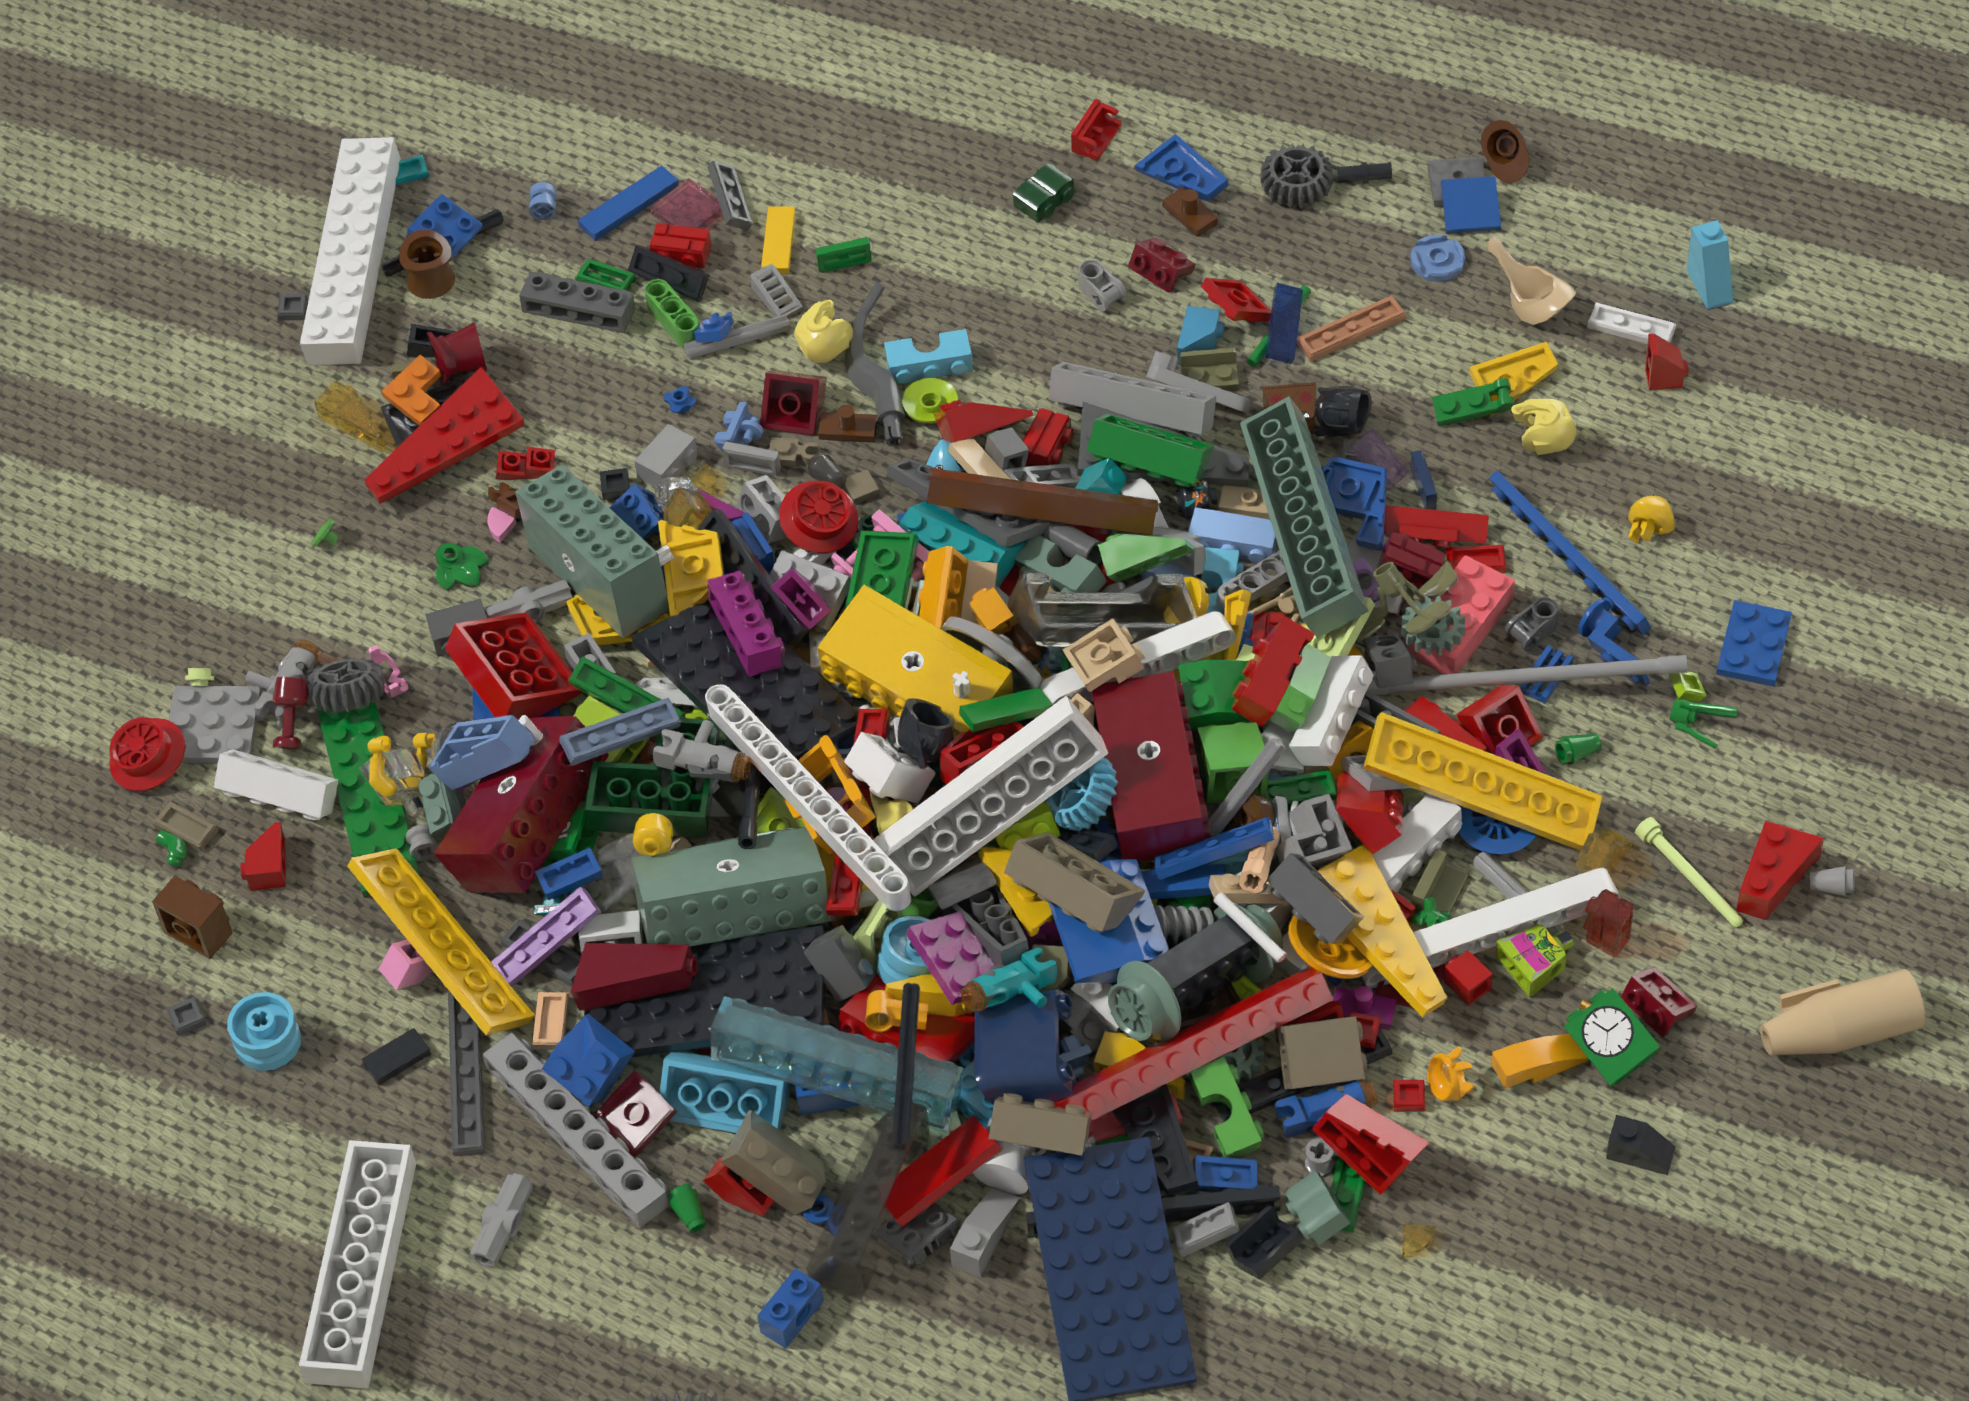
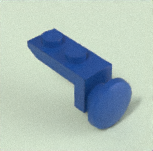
M1603 598L1595 601L1583 614L1579 622L1578 632L1583 637L1589 636L1588 640L1592 648L1601 654L1600 658L1604 662L1638 660L1613 642L1622 630V627L1617 624L1618 618L1610 612L1608 613L1610 602ZM1647 674L1625 676L1635 684L1638 681L1645 686L1650 683Z

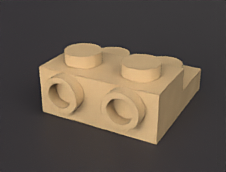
M1113 618L1063 649L1089 692L1113 677L1120 684L1144 669L1141 660L1145 659V656L1136 643L1132 646L1129 644L1134 640L1125 625L1119 628Z

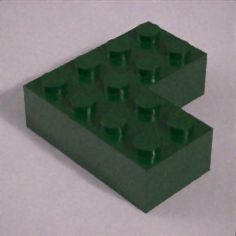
M680 718V727L671 730L683 733L684 739L694 741L702 722L708 720L714 724V727L707 742L715 746L720 745L719 727L710 719ZM662 733L657 735L655 747H663ZM654 759L652 765L593 761L585 808L588 831L634 833L635 824L641 816L656 813L667 817L672 823L673 836L707 838L715 779L691 777L688 769L676 766L675 770L659 767L654 763Z

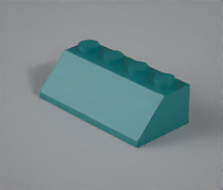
M927 501L911 506L898 524L907 533H917L919 537L918 543L928 551L952 546L969 560L998 564L995 585L998 588L1016 563L1014 558L1026 544L1021 541L1012 546H1001L994 539L978 532L977 529L969 524L958 520L956 516L946 510H942L934 504H927Z

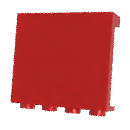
M877 973L867 988L858 992L840 1009L838 1031L897 1065L900 1027L892 1026L887 1031L876 1032L869 1029L865 1023L869 994L877 990L885 991L886 984ZM975 1012L955 1017L927 1014L925 1030L917 1029L915 1075L938 1088L942 1086L944 1072L975 1042Z

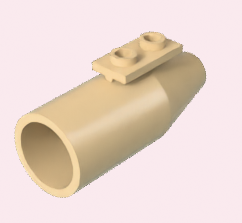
M1901 969L1844 986H1840L1839 980L1836 979L1779 995L1780 1014L1760 1026V1034L1763 1045L1769 1055L1834 1054L1922 1029L1925 1025V1009L1914 977L1907 969Z

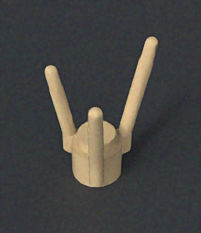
M1292 587L1275 599L1247 612L1257 615L1278 605L1282 612L1293 614L1291 620L1296 623L1301 617Z

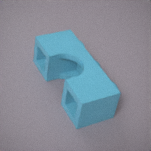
M966 329L939 333V347L928 353L916 350L913 346L912 338L884 342L888 371L894 376L896 383L901 384L951 374L961 375L965 372L973 371L972 354Z
M1205 547L1206 562L1204 563L1202 581L1206 583L1207 587L1219 590L1221 585L1244 572V562H1239V550ZM1218 592L1209 594V606L1206 614L1215 611L1225 612L1216 604Z

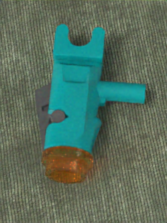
M1042 948L1032 949L1022 954L1021 961H1016L1007 966L997 964L986 973L972 979L966 984V987L961 989L962 1001L969 1011H982L988 1007L1004 1003L1017 994L1024 993L1037 1007H1043L1047 1002V998L1038 989L1055 982L1057 977L1056 961L1050 960L1041 963Z

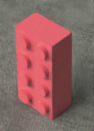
M1466 555L1454 569L1458 576L1456 584L1439 596L1441 601L1451 600V608L1459 606L1461 608L1460 615L1465 616V636H1461V644H1453V651L1451 652L1446 650V648L1442 649V655H1438L1436 650H1432L1429 656L1426 655V649L1423 648L1416 652L1415 643L1408 645L1409 654H1413L1416 661L1442 674H1455L1461 671L1514 600V579Z

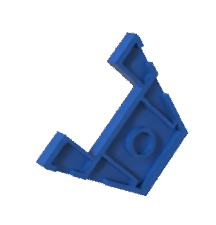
M1333 456L1322 468L1336 513L1364 519L1356 537L1357 545L1382 551L1387 489L1386 469Z

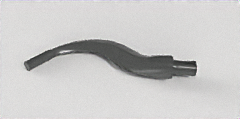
M876 282L861 305L852 324L853 337L849 342V348L845 350L846 372L852 383L875 402L877 420L879 424L884 426L886 444L893 447L897 446V441L899 444H902L904 441L901 423L905 419L900 390L894 376L887 369L867 359L863 349V332L866 318L885 289L882 284Z

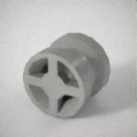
M428 825L414 826L406 833L407 843L411 845L409 849L411 858L415 857L416 861L434 858V853L439 846L438 842L434 840L436 837L430 835Z

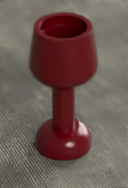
M277 677L272 699L274 704L284 708L282 736L274 739L273 748L302 749L301 740L298 737H294L295 708H302L308 702L306 679Z

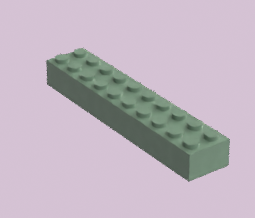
M1288 396L1244 420L1240 425L1301 619L1315 633L1318 639L1369 612L1305 416Z

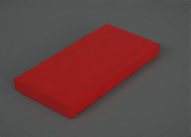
M973 1115L874 1193L898 1224L903 1227L996 1155L1002 1148L996 1140L989 1139V1132Z

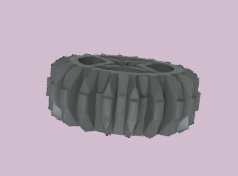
M1292 143L1290 148L1282 145L1280 151L1273 150L1271 156H1266L1261 167L1260 182L1265 195H1269L1271 201L1278 200L1279 206L1288 203L1290 209L1293 204H1298L1300 209H1302L1304 203L1312 207L1314 200L1321 202L1323 196H1328L1329 189L1333 184V168L1330 165L1329 157H1324L1323 151L1316 152L1314 146L1306 148L1304 143L1300 147H1295ZM1279 173L1283 174L1280 178L1277 176ZM1315 173L1316 177L1313 179L1311 175Z
M353 657L348 660L332 661L328 665L323 664L321 668L313 670V673L309 674L306 680L307 695L312 707L319 711L324 710L326 713L332 711L336 713L341 711L349 712L353 709L359 710L362 706H369L370 702H376L385 690L384 674L379 664L374 663V660H366L365 658L355 659Z

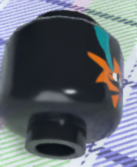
M1200 480L1196 484H1191L1190 487L1180 485V490H1176L1178 512H1183L1186 518H1192L1195 507L1212 510V505H1218L1216 488H1210L1206 480Z

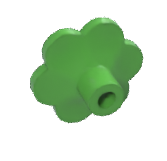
M332 517L319 529L311 542L312 546L316 547L324 540L332 546L336 543L339 537L331 531L335 522Z

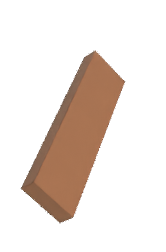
M1391 295L1296 338V344L1311 362L1405 320L1406 313Z

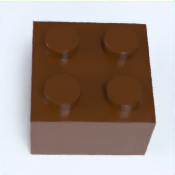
M174 875L152 901L163 932L209 959L215 955L233 933L229 924L230 919L226 915L223 906V900L212 892L207 894L200 890L189 879L184 881Z

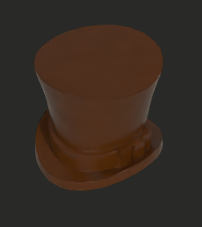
M427 229L417 230L404 240L400 248L399 258L402 267L408 271L406 278L408 290L416 297L423 299L437 298L446 294L455 283V273L449 264L452 258V251L448 241L439 233Z

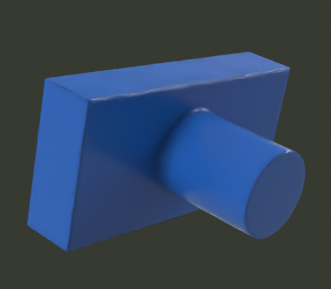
M591 848L535 871L548 901L565 893L570 896V891L603 877L602 870Z

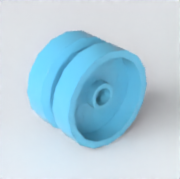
M905 916L895 919L887 926L876 961L877 973L885 984L931 973L906 935L909 926L930 921L929 919L920 916Z
M270 992L251 994L242 998L232 1008L228 1016L227 1030L239 1060L248 1068L259 1071L274 1070L286 1065L295 1057L301 1045V1032L290 1003L282 996Z

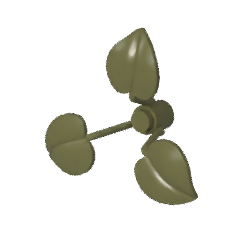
M1446 561L1438 572L1419 590L1403 577L1393 562L1385 563L1377 568L1373 576L1380 585L1376 590L1380 595L1382 607L1372 610L1356 640L1370 636L1384 625V617L1389 613L1385 595H1390L1391 598L1402 595L1417 614L1405 627L1408 634H1419L1433 626L1437 620L1447 616L1451 608L1446 602H1434L1422 611L1405 591V586L1414 593L1413 599L1419 602L1425 601L1427 596L1431 599L1437 598V596L1444 594L1453 587L1458 580V576L1450 563Z

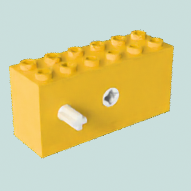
M866 585L862 586L817 647L821 673L826 680L833 684L838 682L845 686L847 691L853 696L869 700L875 709L888 708L895 718L901 716L905 702L909 698H917L941 707L942 712L948 714L954 721L953 740L962 731L967 732L970 729L959 715L960 706L1013 694L1012 670Z

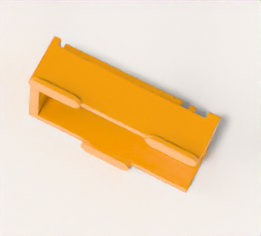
M827 735L821 737L819 743L798 761L818 783L833 770L836 771L847 792L837 803L841 806L846 801L851 800L854 805L846 812L863 828L876 815L870 809L844 763L842 755L837 751L830 737ZM786 800V805L795 819H802L812 839L830 855L835 851Z

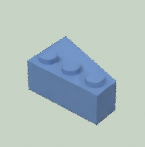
M513 715L456 723L429 766V769L452 791L522 761L529 754V748L535 737Z

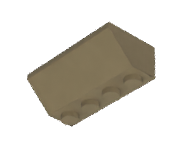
M1049 832L1017 840L1004 871L1005 874L1013 878L1015 884L1024 888H1030L1038 893L1037 896L1040 899L1055 903L1062 908L1066 915L1078 917L1087 923L1088 928L1096 932H1104L1118 927L1145 893L1143 888Z

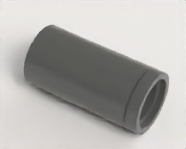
M1052 521L1046 528L1044 538L1055 543L1062 554L1071 559L1077 554L1097 565L1102 561L1098 544L1102 543L1101 541L1067 523Z

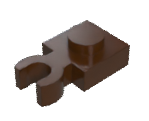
M499 483V490H495L493 487L488 488V499L497 502V508L514 519L521 518L516 493L510 490L508 484Z

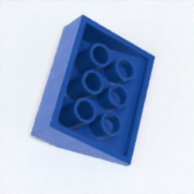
M1107 860L1100 862L1145 890L1143 897L1116 928L1104 932L1093 931L1087 927V923L1083 920L1066 915L1060 906L1053 902H1048L1076 983L1117 982L1118 972L1124 964L1130 961H1141L1147 964L1169 950L1137 860Z

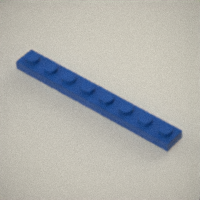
M1498 470L1489 477L1494 485V488L1491 490L1501 502L1507 499L1512 504L1510 510L1519 520L1525 517L1530 522L1528 528L1537 538L1544 536L1549 541L1546 543V546L1557 557L1562 554L1567 559L1564 563L1574 575L1580 572L1585 577L1583 583L1594 594L1599 591L1604 596L1603 599L1610 602L1609 610L1614 612L1617 609L1623 615L1620 619L1629 630L1633 631L1636 628L1644 635L1651 629L1646 617Z

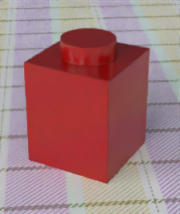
M1467 950L1460 956H1453L1446 963L1444 983L1469 1006L1491 990L1493 974Z

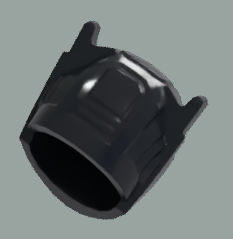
M1353 386L1319 388L1320 396L1317 401L1316 415L1321 428L1315 430L1314 434L1316 436L1328 435L1329 437L1361 433L1368 420L1372 405L1369 391Z
M909 698L905 702L899 719L897 730L898 743L910 758L918 761L920 769H926L927 762L938 761L941 758V751L953 741L954 721L948 714L942 712L940 706L925 700Z

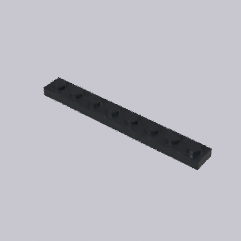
M1266 1184L1258 1185L1251 1189L1239 1190L1237 1188H1228L1222 1192L1207 1193L1198 1191L1185 1196H1161L1166 1223L1188 1221L1227 1202L1233 1207L1235 1216L1260 1213L1267 1205L1274 1207L1275 1211H1280L1281 1198L1279 1186ZM1026 1212L1028 1238L1038 1237L1034 1213Z

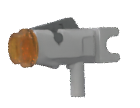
M303 639L293 644L290 652L280 662L278 666L279 671L276 676L268 678L248 671L245 682L267 689V692L263 691L255 705V715L258 720L262 721L267 714L275 712V716L278 719L277 726L283 727L284 708L276 706L272 699L276 678L296 677L307 680L308 675L315 670L318 660L317 654L319 649L315 644Z
M708 720L702 722L694 741L684 739L683 733L667 729L662 730L663 747L656 746L653 749L654 763L659 767L675 770L676 766L688 769L691 777L713 778L731 782L745 781L748 778L752 760L751 757L745 756L744 752H738L722 745L715 746L709 744L707 740L714 724Z

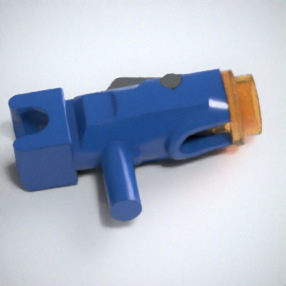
M1360 1079L1314 1086L1309 1096L1298 1099L1294 1095L1278 1100L1275 1104L1277 1117H1291L1283 1122L1284 1136L1289 1138L1306 1133L1307 1128L1315 1126L1326 1111L1345 1094L1372 1108V1105L1378 1104L1377 1094L1372 1081Z

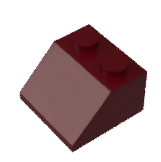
M779 370L766 372L760 419L761 427L764 429L815 435L824 404L827 377Z

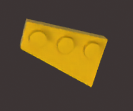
M1544 342L1471 366L1469 374L1476 387L1493 383L1502 378L1509 379L1511 386L1509 394L1515 401L1556 371L1558 363L1548 343ZM1498 395L1490 396L1491 402L1499 398Z

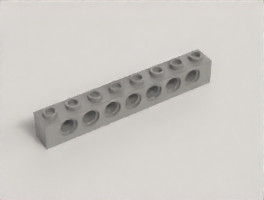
M511 1032L483 1053L486 1069L639 1229L669 1206L666 1195L668 1189L659 1178L653 1179L648 1174L649 1170L645 1163L638 1157L634 1159L629 1154V1149L623 1140L619 1137L614 1139L609 1133L610 1130L606 1123L599 1117L595 1119L590 1114V1108L580 1099H576L570 1091L542 1070L546 1061L542 1058L538 1060L533 1055L534 1052L526 1040L522 1039L519 1041ZM525 1067L522 1070H516L517 1068ZM537 1087H544L541 1090H534ZM563 1106L559 1110H553L555 1107ZM576 1126H583L578 1130H572ZM595 1146H602L598 1150H591ZM615 1166H622L618 1170H610ZM641 1186L638 1190H630L632 1187Z

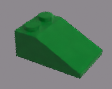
M1206 659L1178 665L1192 733L1197 732V727H1205L1207 725L1220 726L1232 725L1238 722H1251L1231 709L1236 699L1232 694L1238 683L1244 681L1246 677L1242 675V672L1248 661Z

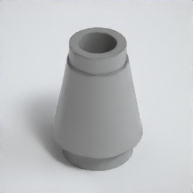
M1846 866L1810 872V890L1847 896V893H1854V869H1846Z

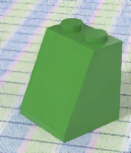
M1238 722L1232 725L1197 727L1195 745L1206 804L1222 802L1265 747L1257 722ZM1269 772L1252 793L1266 797Z

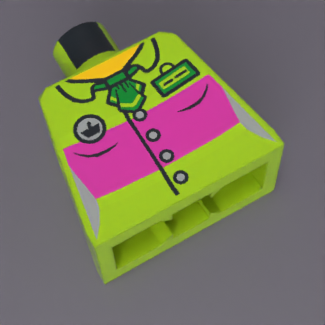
M1538 924L1497 940L1495 956L1530 998L1564 971L1566 965L1565 950L1571 948L1574 943L1566 930L1552 937L1543 925Z

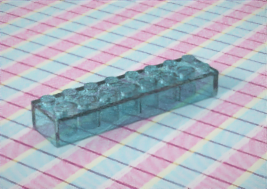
M724 996L712 1024V1060L894 1114L899 1048L889 1043L869 1040L859 1034L845 1033L829 1025L815 1024L799 1016L785 1015L769 1007L762 1008L748 1004L743 999H732ZM915 1052L911 1120L949 1131L960 1101L963 1076L962 1067L950 1061L935 1060L920 1052Z

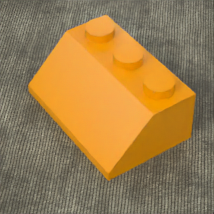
M945 546L928 552V559L923 564L924 586L920 590L918 598L919 605L921 606L919 617L940 629L949 617L961 618L969 559L952 546Z

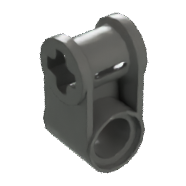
M1549 597L1538 598L1525 610L1509 620L1505 626L1504 633L1509 637L1513 636L1520 642L1524 651L1532 650L1541 640L1557 628L1558 604Z

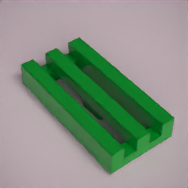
M868 237L815 248L817 267L821 273L872 261Z
M587 259L576 275L575 280L629 291L631 284L636 281V274ZM588 269H592V270H595V271H598V272H601V273L598 274V273L589 271ZM610 276H613V277H616V278H619V279H622V280H625V281L622 282V281H619V280L610 278Z

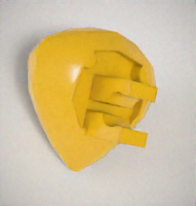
M1660 496L1643 497L1636 500L1630 508L1628 520L1632 526L1628 538L1634 543H1639L1640 537L1648 542L1651 540L1652 534H1668L1675 528L1671 506L1666 499Z

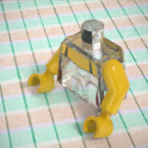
M425 732L418 733L413 737V745L417 749V753H415L413 748L390 750L391 741L388 736H378L368 742V750L373 756L360 767V770L385 805L388 807L403 805L410 817L416 816L424 810L423 803L420 800L422 795L420 794L418 782L426 778L425 770L428 755H425L426 749L435 747L437 741L435 734H427Z

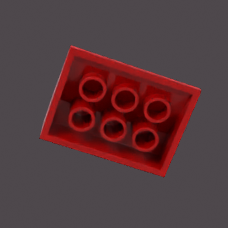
M527 612L454 624L445 650L494 717L513 715L517 720L522 715H526L528 718L538 717L583 693V691L568 684V679L572 674L571 670Z

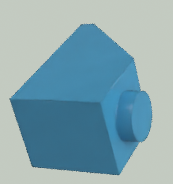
M1187 306L1177 346V358L1179 359L1177 365H1180L1181 352L1213 350L1216 347L1217 339L1223 338L1225 322L1220 321V310Z

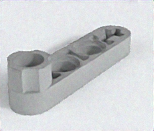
M1155 351L1146 375L1147 378L1169 386L1216 396V403L1247 414L1249 413L1253 400L1176 373L1174 371L1179 359Z
M1280 550L1221 585L1216 598L1217 606L1225 611V596L1241 589L1251 592V603L1283 582H1290ZM1273 569L1278 573L1276 576H1271L1265 573L1264 570ZM1251 581L1256 583L1258 587L1248 588L1243 583Z

